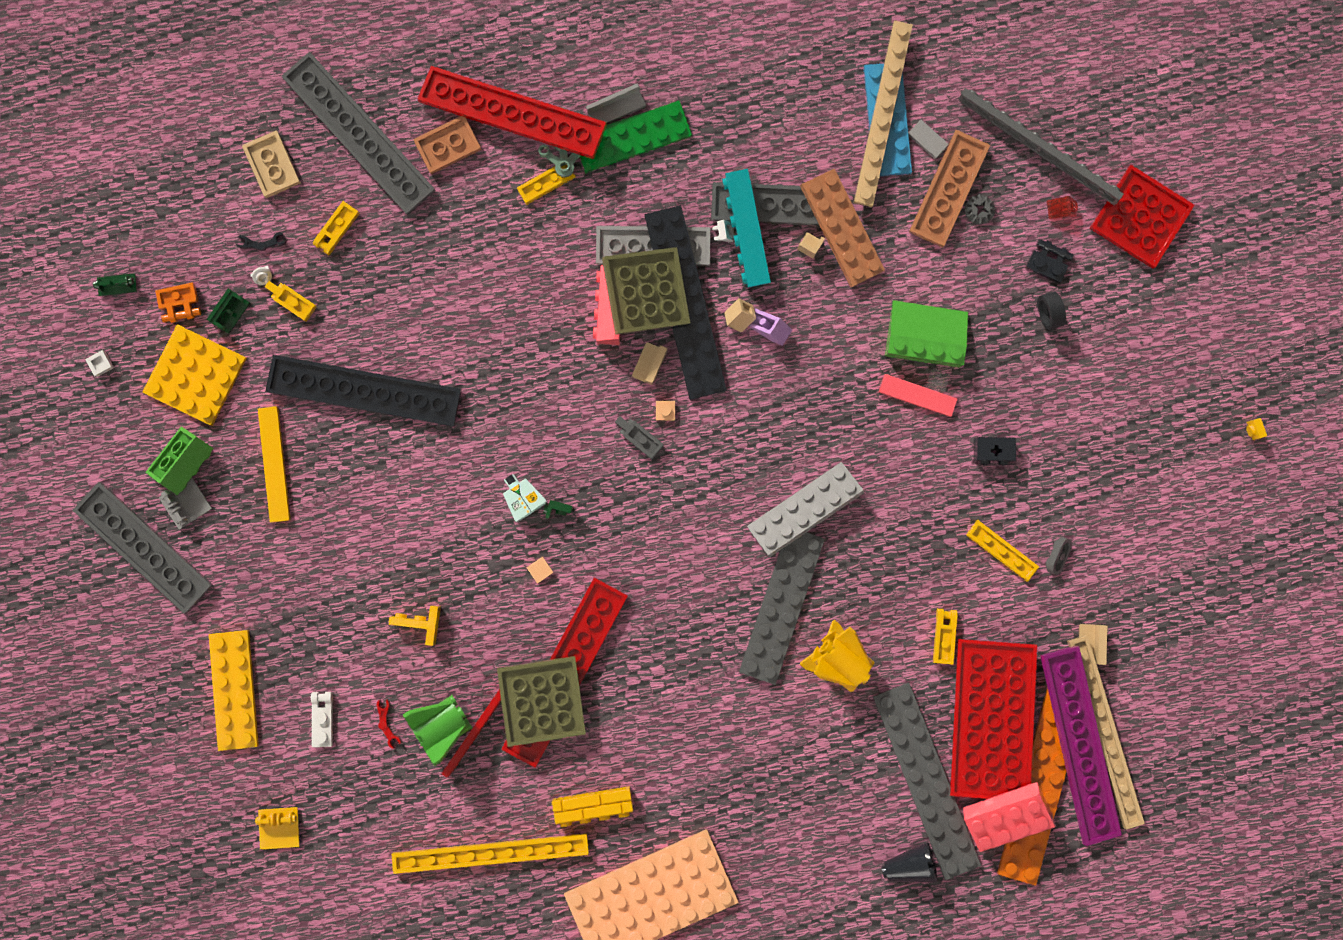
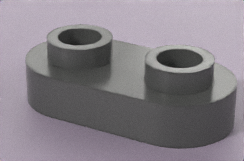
M1060 537L1054 542L1051 555L1046 561V568L1049 573L1058 575L1062 572L1072 549V541L1070 539Z

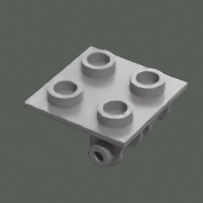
M192 477L188 481L186 488L178 495L172 491L165 490L161 493L162 496L159 497L179 530L212 509Z

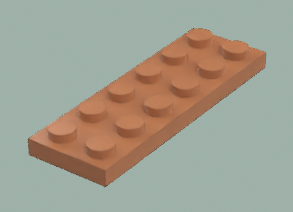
M955 130L909 233L942 248L945 246L990 147L989 144Z
M835 168L801 184L800 187L850 288L885 271Z

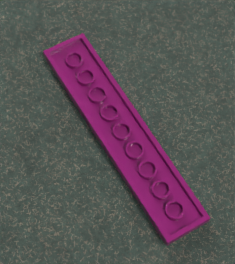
M1072 646L1040 655L1083 845L1089 846L1122 836L1080 647Z

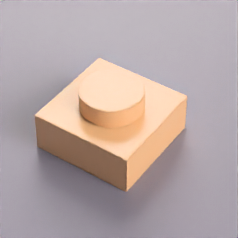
M656 401V421H675V401Z

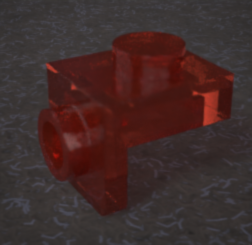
M1071 196L1047 200L1049 219L1054 220L1068 216L1076 217V211H1078L1077 201Z

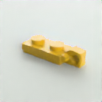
M268 281L265 285V288L273 292L271 297L274 301L305 322H307L317 308L316 305L285 284L280 283L279 286H276Z

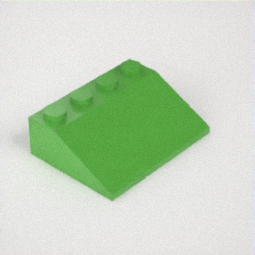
M893 300L885 356L950 367H962L967 347L968 312Z

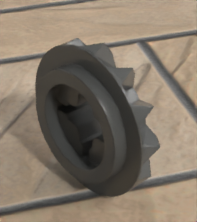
M981 194L972 196L965 205L966 217L974 224L982 225L988 223L994 217L996 209L994 201H991L988 196ZM984 203L983 210H985V212L982 211L977 216L978 208H976V206L979 207Z

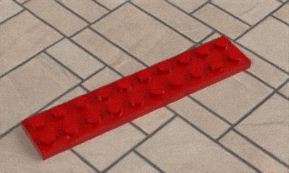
M434 66L430 67L417 98L419 103L594 159L607 127V123Z
M595 577L550 658L551 660L575 656L579 686L628 595ZM506 739L501 750L536 768L550 740L508 747Z

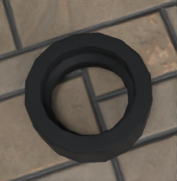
M1055 291L1040 295L1037 300V307L1044 327L1051 330L1064 326L1066 323V310L1060 295Z

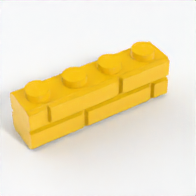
M630 786L554 798L552 800L555 825L560 824L561 827L571 826L572 822L580 821V824L590 823L591 819L599 818V821L609 820L612 815H618L619 818L630 816V812H633Z

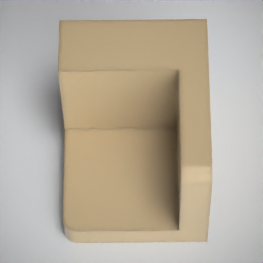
M807 232L797 250L814 259L825 238L821 237V239H818Z
M737 299L725 311L727 326L739 332H743L756 319L753 305L741 299Z

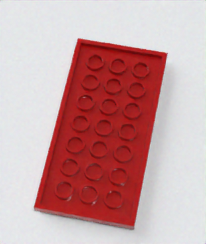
M958 639L950 796L990 799L1031 784L1037 665L1036 644Z

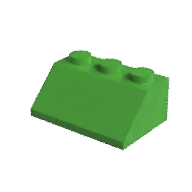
M181 426L145 473L178 495L186 488L191 477L197 474L201 464L210 457L213 448Z

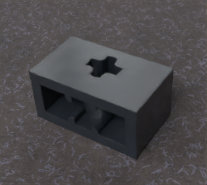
M974 438V461H979V465H991V462H998V465L1002 466L1010 465V462L1016 461V438ZM991 449L998 450V454L991 453Z

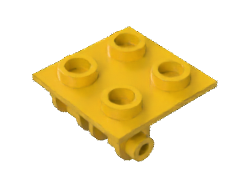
M298 807L258 810L259 817H256L255 823L259 825L260 849L300 847Z

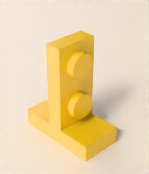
M430 606L428 620H426V616L415 615V618L412 619L407 618V614L396 613L395 616L389 617V625L427 629L425 645H436L441 606Z

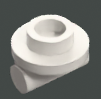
M267 265L255 269L251 277L256 284L265 285L268 281H271L272 274Z

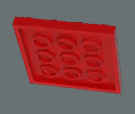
M1130 165L1116 185L1124 195L1115 206L1106 201L1089 229L1154 269L1195 205L1133 165Z

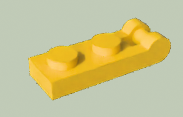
M342 201L314 239L313 245L317 248H322L323 252L327 255H331L335 246L360 213ZM326 237L331 239L328 243L324 241Z
M938 608L936 610L933 663L951 665L954 663L957 610H950V612ZM949 619V625H943V620Z

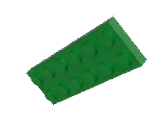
M680 100L608 124L594 159L580 156L585 173L692 137Z

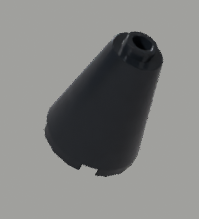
M923 843L885 861V866H882L884 878H888V881L938 882L937 870L929 843Z

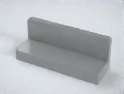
M637 83L586 106L589 117L609 124L645 108L646 104Z

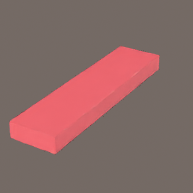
M884 374L878 392L948 417L952 416L957 402V398Z

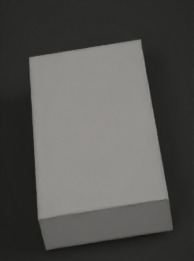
M922 120L908 133V136L934 159L949 145Z

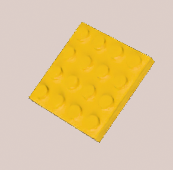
M177 324L142 393L213 426L247 358Z

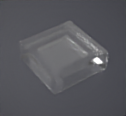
M932 368L926 387L944 393L951 374Z

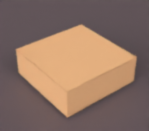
M541 557L527 567L537 583L554 573L544 557Z

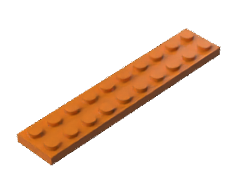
M1047 687L1033 737L1031 784L1038 782L1054 819L1066 775V767ZM1051 829L1006 843L997 874L1036 886Z

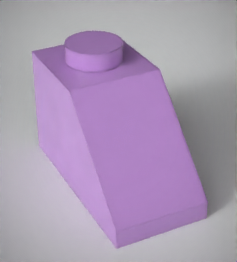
M755 309L756 319L748 327L770 341L783 346L792 329L781 318Z

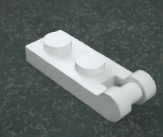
M312 692V747H332L333 693L325 692V694H319V692ZM319 702H325V707H319Z

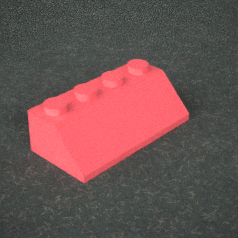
M601 265V269L597 271L596 282L600 283L599 290H596L595 301H599L598 309L594 310V320H597V327L593 328V339H596L597 344L620 345V334L615 335L603 265Z

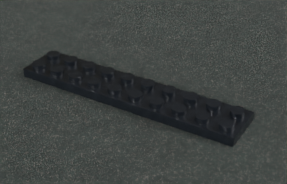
M680 205L644 214L652 249L659 250L677 247L690 324L673 326L672 331L689 400L727 391L682 207Z
M279 355L272 356L265 392L452 427H455L462 389Z

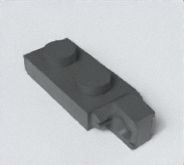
M619 416L615 421L622 428L620 431L622 436L651 460L664 446L662 442L635 420L630 419L627 422Z

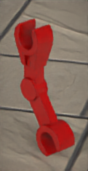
M387 699L386 707L382 708L380 706L381 700H378L376 704L379 713L378 727L388 738V746L394 749L395 747L392 745L391 740L395 738L401 744V738L394 735L387 723L390 701Z

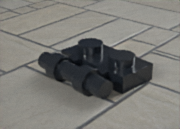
M1039 238L1036 246L1041 247L1042 250L1041 252L1033 250L1025 268L1060 284L1069 266L1062 263L1064 258L1071 261L1074 254L1068 252V249L1064 247L1059 248L1053 245L1049 240L1044 241ZM1048 251L1058 255L1056 260L1047 256Z

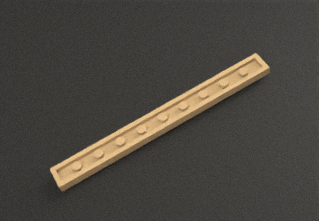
M895 20L893 22L854 198L855 204L872 207L874 203L913 24Z
M1085 635L1068 640L1069 647H1080L1109 781L1123 828L1130 829L1143 825L1145 823L1089 638Z

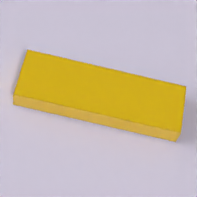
M563 165L561 168L566 169L568 166ZM554 166L517 187V190L525 204L528 205L574 179L575 175L572 173L569 177H561L556 173Z

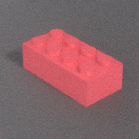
M1038 782L963 808L964 821L980 852L1055 827L1053 814Z

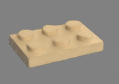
M277 130L242 145L265 198L301 183Z

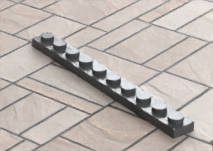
M965 88L961 93L959 101L1114 206L1124 195L1117 186L1110 185L1105 182L1102 176L1093 174L1087 166L1077 163L1069 154L1059 151L1053 143H1047L1041 139L1038 133L1026 129L1023 123L1011 119L1005 111L996 109L990 101L981 99L975 91Z

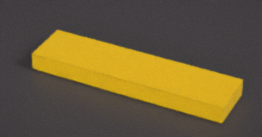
M979 520L974 523L966 534L967 537L1026 582L1031 579L1039 568L1037 564Z

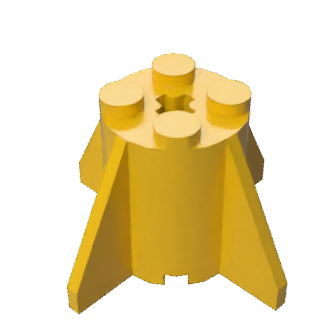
M836 620L832 621L828 634L821 640L823 642L820 648L817 646L810 656L800 662V666L814 672L820 679L841 684L849 692H853L860 683L865 684L871 676L869 671L874 665V661L868 657L856 631L851 627L844 631Z

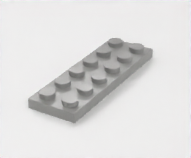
M596 226V265H603L602 257L653 250L647 226ZM687 227L696 266H710V227Z
M840 462L749 524L747 528L770 558L861 496L864 490L844 464Z

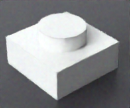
M103 350L85 359L93 375L96 377L114 368L108 355Z

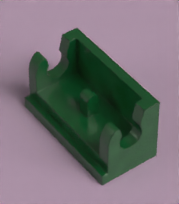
M228 288L206 320L230 334L250 302Z

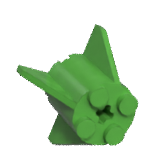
M452 695L438 704L409 710L403 714V717L434 766L444 759L461 735L472 729L467 718L463 720L466 716L459 706L455 707L458 704Z

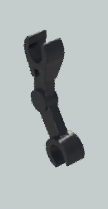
M278 232L272 239L264 242H255L240 235L238 238L245 239V243L243 245H236L241 249L254 248L265 251L275 245L283 246L287 241L278 242L277 238L284 235Z

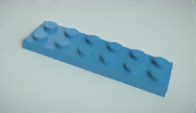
M884 64L864 65L863 67L869 130ZM903 72L880 176L912 173Z

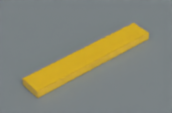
M277 406L258 408L270 523L289 521L291 519L279 409Z

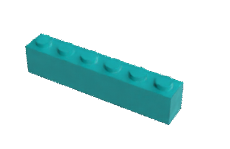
M747 168L725 173V178L722 179L724 190H728L729 194L726 202L728 209H732L733 216L730 217L731 227L736 229L737 235H734L735 246H739L740 254H737L739 266L743 265L744 273H741L742 282L747 284V288L771 283L749 170Z

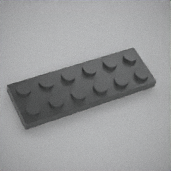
M713 182L711 221H730V217L733 216L732 209L727 207L726 198L729 197L728 190H724L723 182ZM751 184L759 223L820 226L800 186Z

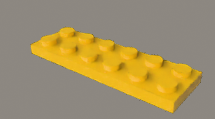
M249 630L209 634L218 751L258 747Z

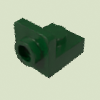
M550 500L549 503L545 504L543 514H546V519H550L553 509H556L555 513L567 516V513L572 514L574 506Z

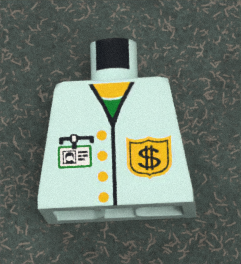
M514 474L504 479L510 489L504 492L503 495L516 522L521 521L548 503L527 479L519 482Z

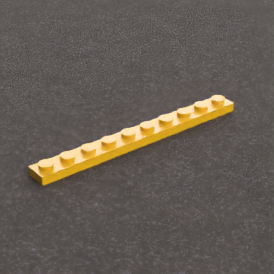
M587 834L393 852V874L589 855Z

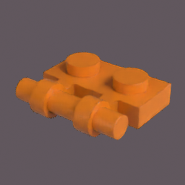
M193 282L155 290L159 309H167L168 313L161 315L163 323L178 322L179 319H193L195 316L201 315V309L199 307L193 309L191 305L199 302L196 286ZM184 306V311L175 312V307Z

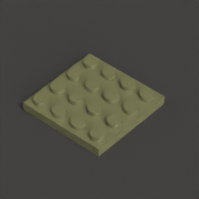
M677 247L602 257L615 335L690 324Z
M575 656L497 668L508 747L586 734Z

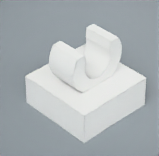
M727 220L717 221L718 226H714L712 230L719 231V236L714 237V240L734 241L735 234L734 228L731 227V222Z

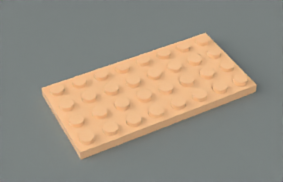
M707 829L564 893L583 940H657L738 903Z

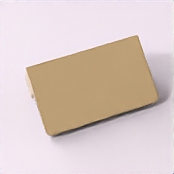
M647 342L632 377L653 386L667 353V348L661 345L658 347Z
M1080 624L1079 637L1088 636L1096 664L1106 665L1107 626Z

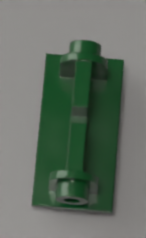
M131 273L97 277V280L93 282V287L98 289L99 297L137 292L136 275Z

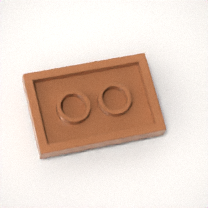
M463 116L413 139L430 174L436 173L481 150L472 129Z

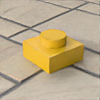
M1261 418L1247 422L1246 430L1253 440L1267 436Z

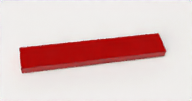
M500 689L441 773L446 778L453 773L501 703Z

